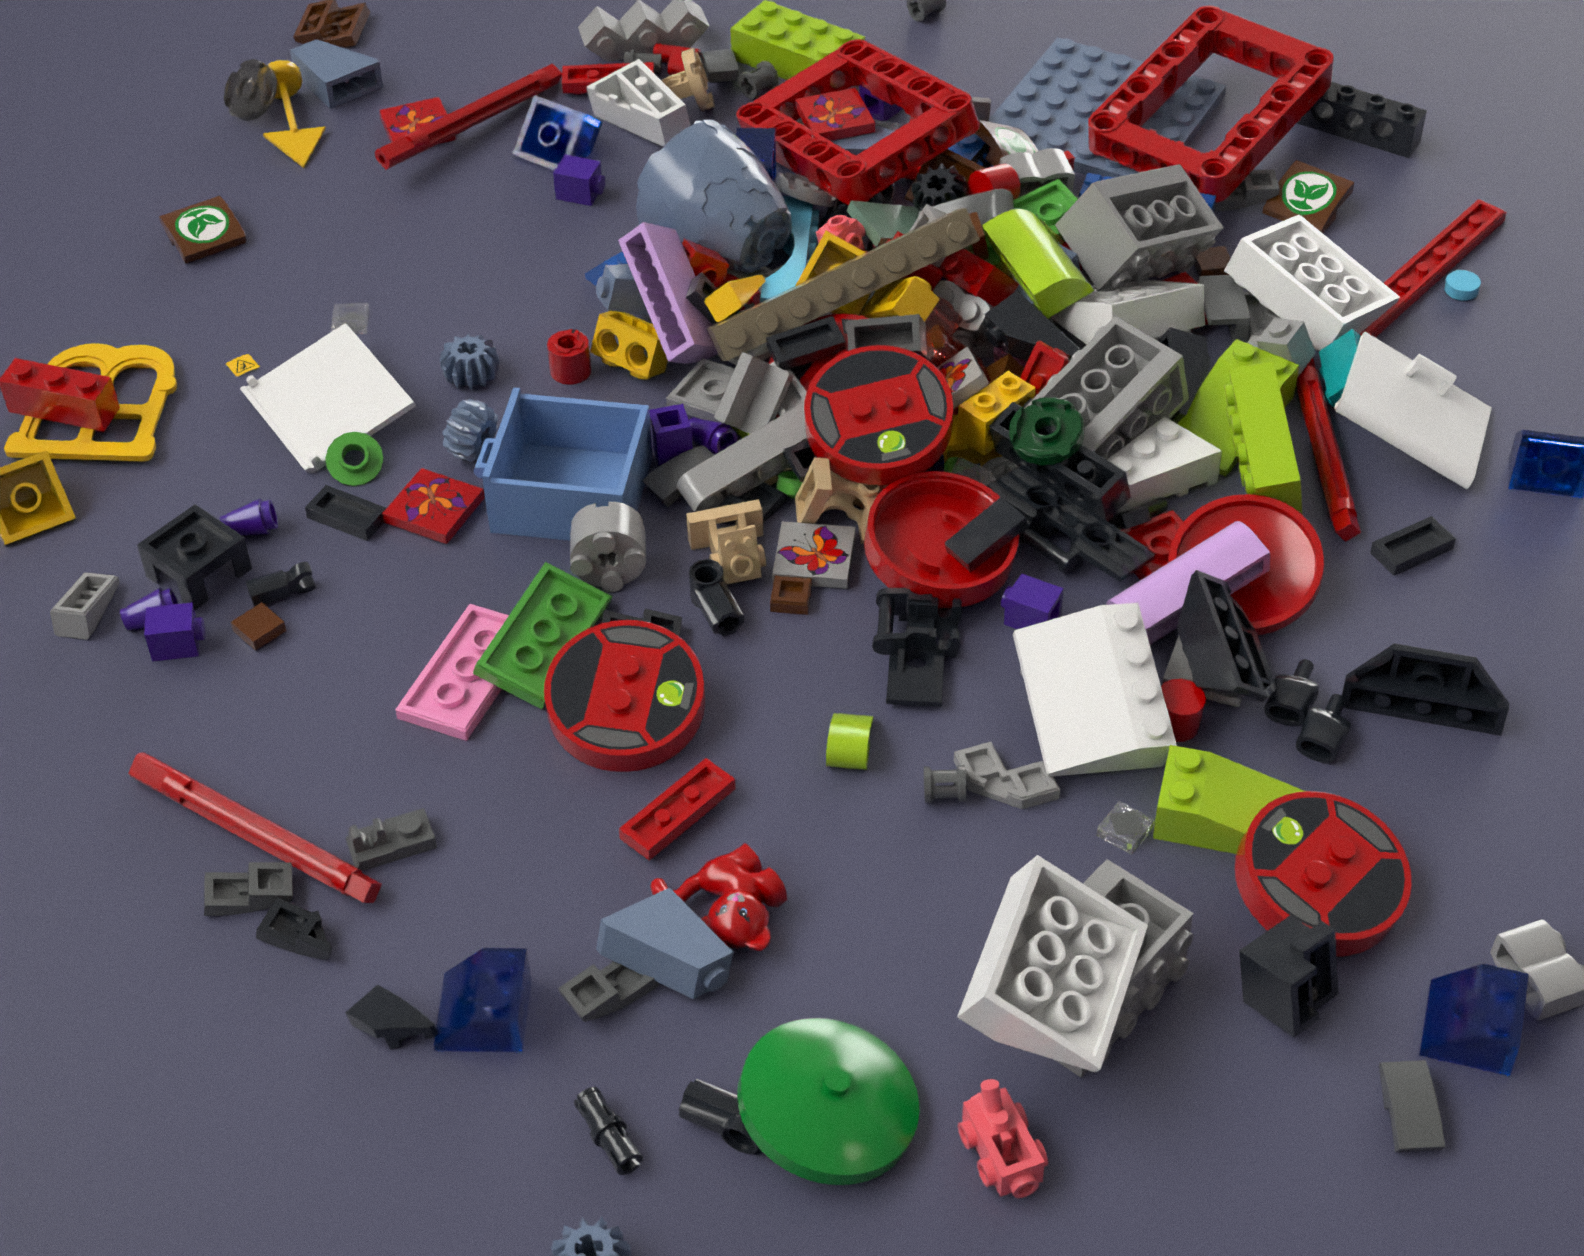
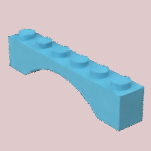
M783 196L791 214L792 231L782 249L790 258L783 267L765 278V282L762 284L760 303L795 287L817 246L815 232L819 229V210H813L812 203L791 196Z

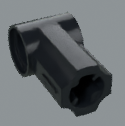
M703 559L693 563L689 570L691 602L701 609L714 634L718 633L724 637L735 633L739 626L744 624V614L724 580L722 566L711 559Z
M696 1079L694 1082L690 1081L683 1093V1099L679 1107L680 1118L721 1134L723 1140L739 1152L745 1154L757 1152L759 1147L750 1137L742 1121L737 1095L699 1079Z

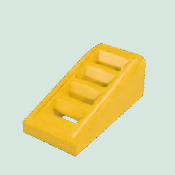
M756 275L729 281L706 297L704 302L715 321H724L742 308L762 286L765 279L763 275Z

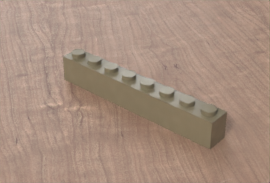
M956 209L706 329L720 359L728 361L741 355L742 352L745 353L766 343V337L802 326L980 241L967 209Z

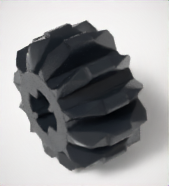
M941 163L939 168L935 170L928 166L927 174L917 173V182L912 184V200L915 208L918 211H922L926 204L933 207L968 196L966 179L962 174H959L954 166L946 169Z

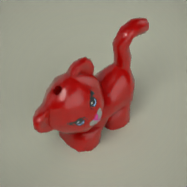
M744 843L741 847L728 854L707 861L698 873L686 879L677 890H673L684 903L701 889L710 894L720 896V898L713 902L708 915L702 917L701 920L729 948L746 947L756 951L764 950L771 942V933L768 929L770 914L762 903L771 907H780L787 901V891L781 878L770 867L762 870L758 855L747 843ZM656 878L650 884L653 895L668 889L666 881L662 878Z

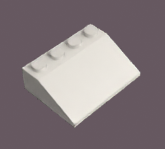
M1300 215L1242 238L1224 270L1234 278L1237 285L1247 289L1259 299L1262 306L1272 310L1281 319L1304 321L1313 348L1317 351L1322 350L1351 329H1354L1358 334L1361 333L1396 304L1400 298Z
M1145 280L1139 284H1136L1135 281L1130 282L1118 289L1110 287L1098 290L1095 285H1091L1094 289L1092 293L1051 316L1053 320L1086 345L1094 338L1097 330L1102 326H1106L1115 316L1158 341L1170 327L1191 333V329L1205 326L1204 284Z
M1138 603L1100 605L1014 631L1013 638L1047 777L1163 767L1167 761L1169 746H1177Z
M1037 855L1009 880L957 1018L996 1042L1097 1072L1101 1069L1148 925Z

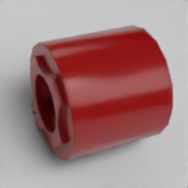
M1006 163L974 171L968 180L969 195L995 189H1004L1011 192L1013 200H1015L1020 194L1019 176L1016 170Z
M569 329L559 331L549 338L547 349L552 378L559 383L570 385L586 380L591 375L592 370L587 336L579 332V330Z
M1171 679L1161 685L1175 740L1176 742H1185L1192 739L1198 733L1206 697L1204 691L1197 687L1196 683L1186 679Z

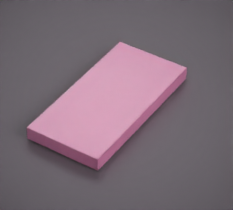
M469 604L395 709L397 719L467 741L502 690L494 684L474 675L473 671L476 663L509 615Z

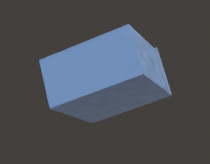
M513 387L496 438H486L484 440L473 471L474 475L482 478L490 533L570 541L571 521L576 513L587 505L596 503V507L608 506V501L620 502L638 511L645 486L642 480L648 476L653 459L649 405L521 394V388Z

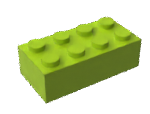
M767 0L761 2L730 28L731 49L736 61L756 68L757 64L762 61H768L775 67L778 77L785 80L790 79L839 49L844 43L855 39L865 40V36L854 33L849 29H843L824 20L802 14L800 11L791 10Z
M1274 361L1229 369L1231 384L1224 385L1228 405L1226 410L1229 427L1233 429L1234 435H1232L1235 455L1239 457V473L1242 487L1245 486L1246 494L1277 499L1293 507L1303 515L1301 479Z

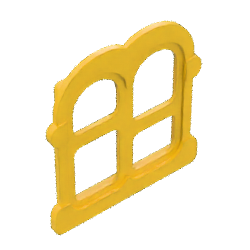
M91 343L69 348L56 355L48 363V365L63 368L72 366L97 367L100 369L101 375L111 377L113 383L117 375L127 368L154 369L157 373V378L148 402L141 405L119 404L120 409L113 418L142 419L133 441L96 442L92 440L96 430L84 427L80 428L77 438L71 441L37 440L35 436L42 419L25 416L19 432L12 433L4 446L6 456L12 458H27L47 450L51 459L143 462L151 460L156 450V442L153 435L167 396L173 394L177 389V382L174 377L175 368L171 357L165 351L149 345H128L117 349L107 344Z

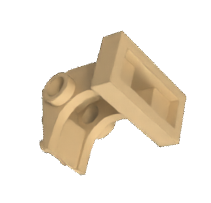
M814 457L795 496L797 523L815 524L821 514L827 510H842L846 512L850 519L857 521L860 544H864L870 508L878 494L888 485H868L850 481L830 470L828 458ZM854 505L859 506L862 510L855 508Z
M759 499L686 514L688 541L691 550L710 547L712 554L709 555V559L718 562L722 566L726 584L762 577L760 567L766 566V558L762 544H757V537L763 536V512ZM736 520L735 526L717 529L716 524Z

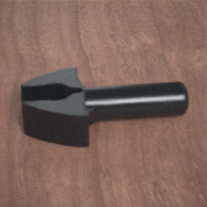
M1158 498L1134 509L1117 512L1113 516V525L1118 529L1124 527L1128 529L1152 520L1151 517L1165 512L1168 509V503L1164 498Z

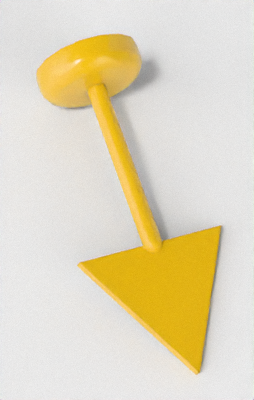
M287 60L274 61L264 66L261 70L259 83L262 91L267 96L282 99L290 130L263 133V137L304 168L322 137L325 127L298 129L290 97L296 94L302 86L303 78L300 68L295 63Z

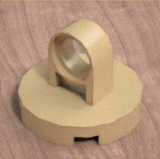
M694 47L682 51L685 71L668 76L661 81L679 99L694 95L701 111L714 108L712 92L708 94L706 92L709 81L698 53L695 52Z

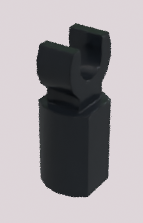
M308 562L297 563L286 572L279 570L245 581L254 607L261 602L265 605L290 597V593L296 591L307 593L316 589L312 578V570Z

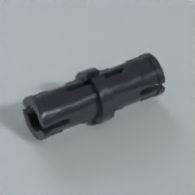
M590 1087L583 1090L577 1095L578 1100H574V1106L587 1122L591 1130L590 1137L592 1141L606 1152L619 1175L633 1172L640 1166L639 1162L643 1161V1156L625 1131L626 1123L620 1115L614 1114L599 1088Z

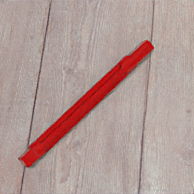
M552 63L376 149L375 159L387 170L559 84L562 72Z
M1312 357L1299 377H1297L1296 388L1331 521L1333 522L1335 532L1346 542L1360 534L1361 530L1321 380Z
M140 752L135 756L128 772L129 776L282 861L292 862L293 867L340 893L352 896L363 903L375 902L382 884L363 874L362 870L149 754Z

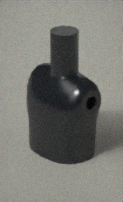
M1300 660L1293 675L1279 674L1274 678L1277 689L1269 696L1264 706L1266 716L1272 721L1287 726H1300L1303 724L1309 709L1314 705L1319 693L1318 684L1309 680L1314 669V664L1310 660Z
M1333 694L1325 709L1317 707L1309 709L1296 741V749L1302 755L1320 763H1332L1336 759L1340 747L1345 742L1351 728V723L1340 716L1346 704V699L1342 695Z

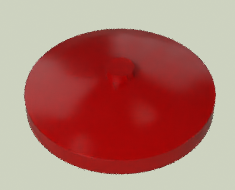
M1252 494L1226 496L1198 508L1181 524L1174 535L1169 550L1168 563L1235 521H1240L1248 526L1270 551V570L1230 595L1242 607L1257 635L1282 629L1293 623L1309 609L1317 597L1322 584L1324 554L1318 534L1300 512L1277 499Z

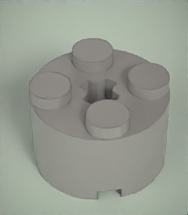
M608 501V506L596 507V503L585 506L576 513L571 521L570 570L574 575H577L586 583L602 587L607 592H617L623 588V585L633 581L642 573L646 565V535L641 515L635 509L620 502Z

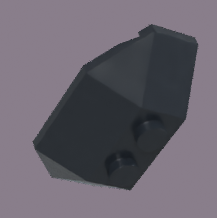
M1196 570L1191 575L1177 625L1182 649L1187 657L1194 683L1204 691H1211L1225 697L1264 702L1277 687L1256 630L1242 607L1230 596L1232 590L1227 582Z
M1395 643L1348 673L1345 677L1342 696L1346 699L1344 706L1346 709L1498 736L1502 735L1509 711V702L1477 657Z

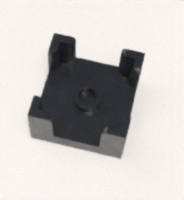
M196 504L137 544L146 577L157 584L161 581L159 573L161 571L165 572L177 581L182 601L184 603L192 602L194 610L201 607L209 599L204 578L230 560L232 561L235 576L238 578L252 570L245 538Z

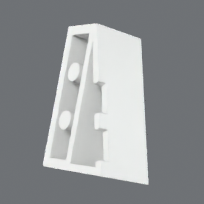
M640 59L586 87L594 116L663 147L674 136L691 126L686 105Z
M1164 416L1108 459L1109 462L1126 472L1131 498L1117 512L1134 509L1155 499L1165 498L1173 494L1181 497L1188 494L1189 488L1205 483L1207 486L1217 483L1222 450Z

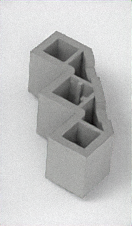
M637 0L620 20H617L596 6L579 25L578 29L585 47L609 62L624 59L625 52H631V49H634L635 53L653 54L655 43L691 48L710 26L702 8L692 0H672L661 14L641 0Z

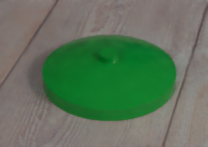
M800 1019L785 1023L769 1031L751 1049L742 1068L737 1088L738 1107L742 1121L759 1149L788 1172L822 1184H858L884 1174L895 1166L907 1151L919 1121L920 1109L917 1089L909 1070L898 1055L887 1044L871 1033L846 1022L832 1019Z

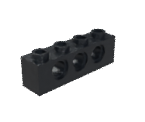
M1332 82L1330 88L1297 124L1410 158L1421 142L1427 110L1417 108L1410 103H1401L1385 98L1380 94L1361 91L1350 85Z
M1012 402L989 425L995 451L1017 466L1025 467L1108 522L1131 498L1126 472L1082 444L1079 450L1070 458L1054 465H1036L1026 462L1016 454L1009 436L1010 422L1015 413L1021 408V406ZM1045 426L1038 431V434L1049 435L1056 428Z

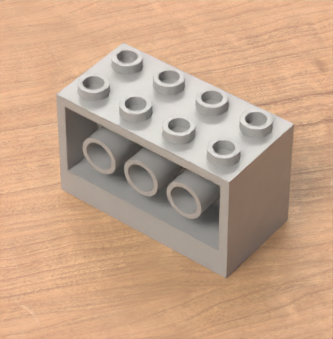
M1180 164L1093 182L1055 224L1070 249L1077 254L1078 261L1098 290L1110 287L1118 289L1134 281L1136 284H1139L1150 277L1157 276V278H1162L1174 271H1178V273L1185 272L1195 264L1194 258L1199 253L1206 251L1216 242L1214 238L1224 228Z
M1115 316L1106 326L1100 327L1095 333L1094 338L1082 350L1075 352L1070 362L1058 374H1054L1048 380L1046 386L1033 399H1029L1023 407L1025 409L1027 406L1032 405L1031 401L1046 397H1057L1069 401L1075 406V409L1081 414L1084 421L1085 431L1082 445L1108 460L1164 416L1170 419L1189 400L1183 356Z
M1108 859L1083 884L1147 924L1148 927L1103 1062L1108 1057L1112 1044L1119 1037L1124 1039L1132 1032L1138 1021V1016L1144 1009L1152 1010L1157 1005L1168 983L1171 980L1177 982L1182 978L1189 966V960L1186 959L1187 950L1194 937V934L1191 933L1194 913ZM1057 1061L1061 1065H1063L1064 1067L1078 1075L1080 1078H1082L1088 1071L1080 1067H1076L1064 1062Z

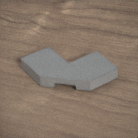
M992 741L954 752L953 761L956 767L958 765H965L966 787L969 791L1019 809H1025L1060 798V788L1054 777H1047L1044 761L1006 770Z

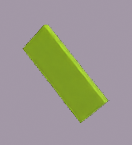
M1024 209L1009 210L982 225L993 250L1036 308L1046 318H1050L1094 291L1046 227L1032 212Z

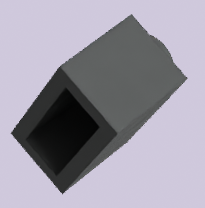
M919 314L847 320L848 351L865 346L887 345L912 351L927 359L926 323Z

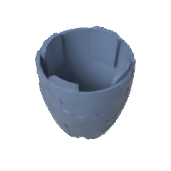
M715 120L696 121L694 125L682 130L660 151H656L650 156L637 182L639 192L636 203L639 225L645 222L675 229L681 243L685 238L718 252L729 263V270L755 272L763 266L766 267L774 258L772 254L774 249L780 250L789 239L792 231L791 214L783 196L765 170L764 164L738 136Z

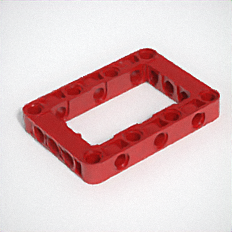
M1216 6L1199 7L1091 114L1088 119V148L1095 155L1105 157L1138 172L1180 164L1199 193L1215 195V203L1221 202L1228 198L1330 88L1332 84L1334 55L1326 48L1309 44L1226 12ZM1213 53L1278 78L1260 98V103L1249 114L1246 113L1225 135V140L1214 151L1211 150L1209 153L1206 152L1204 154L1185 146L1182 141L1178 140L1176 142L1157 134V131L1153 129L1149 131L1142 128L1146 121Z
M855 39L844 43L839 49L756 100L743 105L736 112V117L748 145L794 173L805 176L809 182L815 183V186L820 187V189L830 193V195L847 205L850 204V201H869L883 189L962 139L973 135L980 127L971 95L862 39ZM861 85L868 89L871 95L890 105L895 104L903 108L905 113L915 118L855 156L797 122L796 120L801 117L796 110V99L845 90L851 86L859 87Z

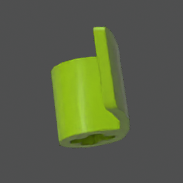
M833 714L827 739L826 767L867 770L870 730L874 716Z

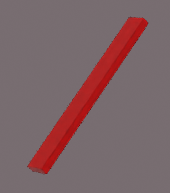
M1480 199L1476 200L1384 282L1400 298L1396 304L1359 334L1362 335L1366 332L1376 338L1505 221L1507 212Z

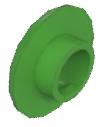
M356 431L344 433L335 438L329 445L325 457L326 466L332 477L340 483L350 486L364 485L373 480L380 472L383 463L382 449L378 442L368 434ZM358 450L365 455V458L361 464L350 466L344 462V456L349 451Z

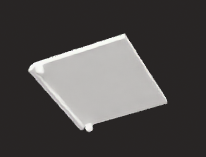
M346 323L260 379L256 380L253 375L248 376L246 381L249 386H242L240 388L308 473L317 472L326 466L325 457L327 449L335 438L344 433L355 431L372 436L416 407L414 401Z
M1364 332L1360 337L1342 396L1335 404L1334 409L1463 488L1468 489L1475 478L1492 407L1453 385L1457 376L1423 355L1418 354L1414 360H1411Z

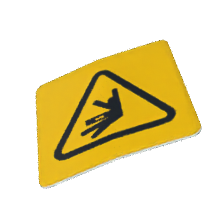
M249 354L237 357L226 363L236 377L260 367Z

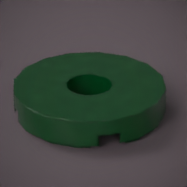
M1046 397L1031 401L1032 405L1027 406L1025 409L1021 407L1010 422L1009 436L1016 454L1023 460L1036 465H1054L1067 460L1079 450L1084 440V421L1081 414L1069 401L1057 397ZM1053 426L1056 428L1052 434H1038L1042 427Z

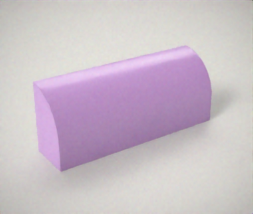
M641 223L618 241L668 362L688 364L699 362L702 358L708 359L717 355L718 352L706 329L713 326V324L686 298L691 281L696 276L677 231L654 224Z
M1235 521L1107 601L1106 605L1138 603L1148 641L1151 645L1177 628L1190 578L1196 570L1226 581L1232 590L1231 595L1270 570V551L1248 526L1240 521Z

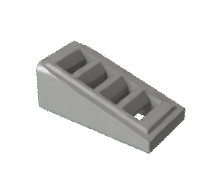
M84 572L50 611L55 635L59 637L88 639L95 631L120 583L119 577Z

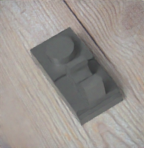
M424 808L385 819L383 822H381L380 818L372 819L373 825L358 829L357 825H352L349 827V836L345 837L354 866L362 871L437 848L436 839Z

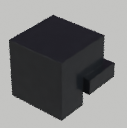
M1290 915L1239 950L1243 1002L1293 1037H1296L1318 1021L1320 1015L1316 1010L1338 995L1335 929L1323 921L1313 928H1309Z

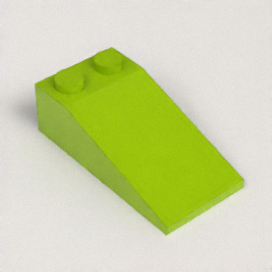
M1238 339L1220 356L1198 389L1186 416L1177 423L1222 450L1219 474L1225 477L1239 462V457L1235 455L1232 438L1234 434L1233 429L1229 427L1226 410L1228 405L1224 385L1231 384L1229 369L1274 361L1284 408L1294 398L1299 370L1298 364Z
M1170 745L1157 805L1153 839L1236 854L1248 827L1264 806L1281 796L1303 792L1304 790L1212 752Z

